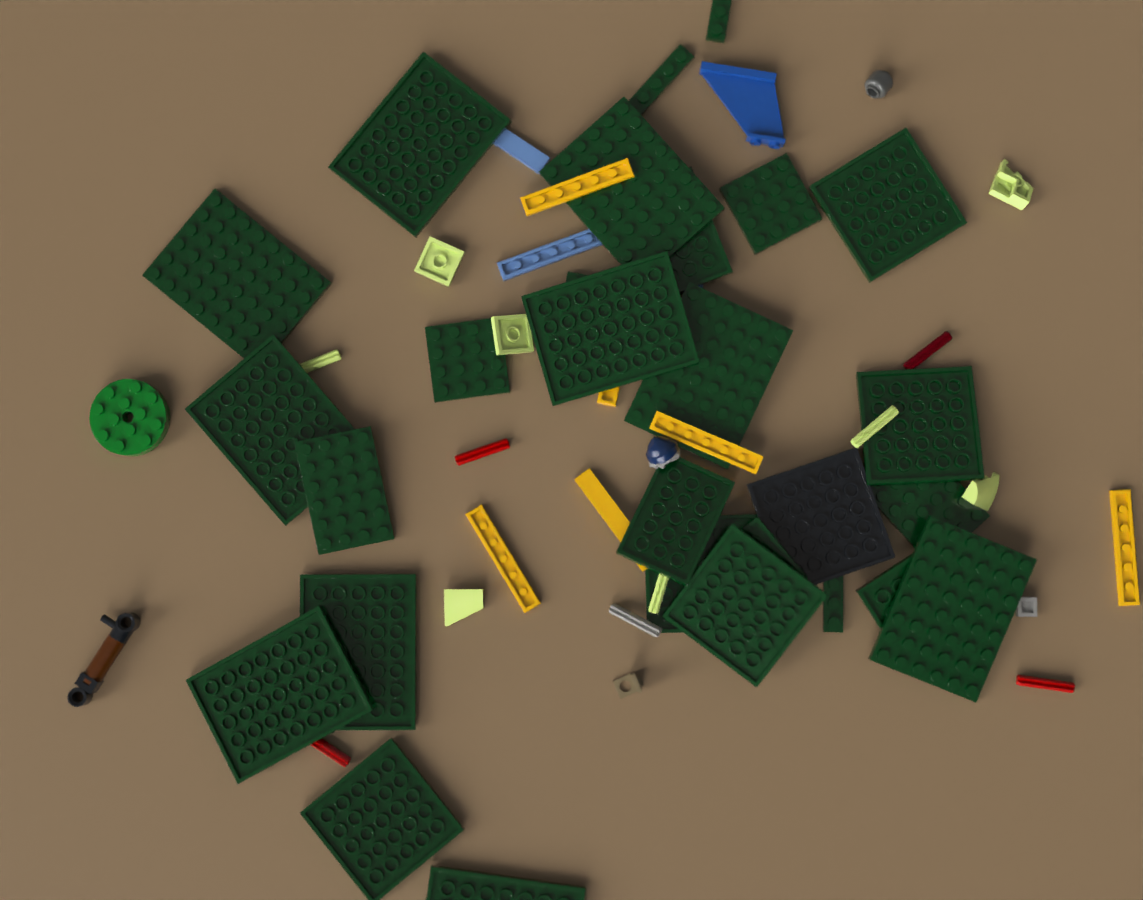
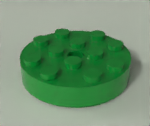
M122 379L110 383L97 394L90 409V427L96 440L110 452L123 456H139L152 451L162 442L169 428L170 411L165 398L156 388L140 380ZM132 413L133 420L131 422H128L127 415Z

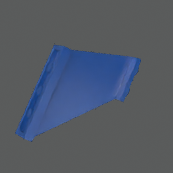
M702 61L699 75L704 77L747 135L745 142H750L754 146L764 144L773 149L783 147L786 139L783 134L775 88L777 73Z

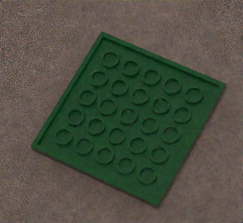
M907 128L902 129L809 186V189L869 283L967 223Z
M972 366L856 373L861 431L890 406H895L899 411L897 416L863 443L867 485L983 480L985 478Z
M732 523L691 577L687 587L685 586L662 617L757 688L828 597V594Z
M392 737L300 812L301 816L368 900H380L465 829Z

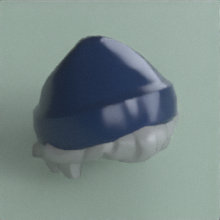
M655 436L652 438L646 452L650 468L654 467L655 469H659V467L664 469L666 464L677 460L681 454L677 441L666 436Z

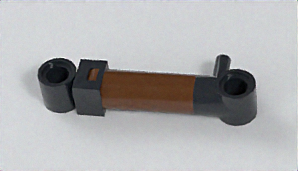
M123 613L117 617L116 621L105 614L102 615L100 621L111 627L112 630L87 669L80 674L74 683L79 687L69 691L67 699L72 706L80 707L91 702L93 693H97L104 682L103 678L132 633L139 628L140 618L137 614ZM127 617H129L132 621L130 627H127L125 625V619ZM78 692L83 694L82 701H79L77 698Z

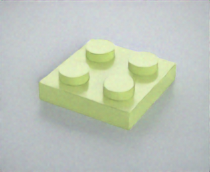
M429 237L414 271L450 287L465 252L433 237Z
M526 314L491 317L496 355L534 351L532 333Z

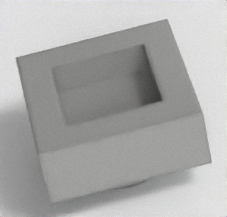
M1021 597L1016 608V616L1037 617V597Z

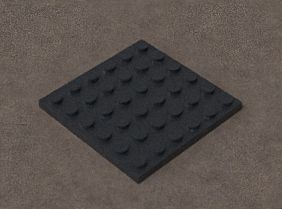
M857 448L746 485L757 516L806 573L807 579L815 585L896 558L871 486L866 483V472Z

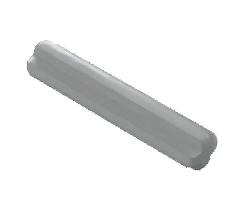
M616 603L612 604L609 608V613L654 637H659L662 632L661 627Z

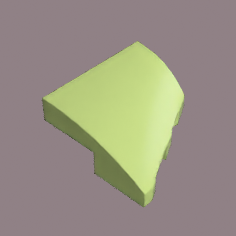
M1004 159L998 168L988 194L1023 210L1030 202L1034 188L1023 180L1018 171L1014 174L1007 166L1009 162Z
M993 472L991 478L985 475L983 480H972L962 498L988 511L995 499L1000 475Z
M444 589L445 626H450L484 608V589Z

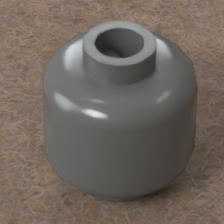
M875 70L865 82L867 95L874 99L886 96L893 86L891 75L883 70Z

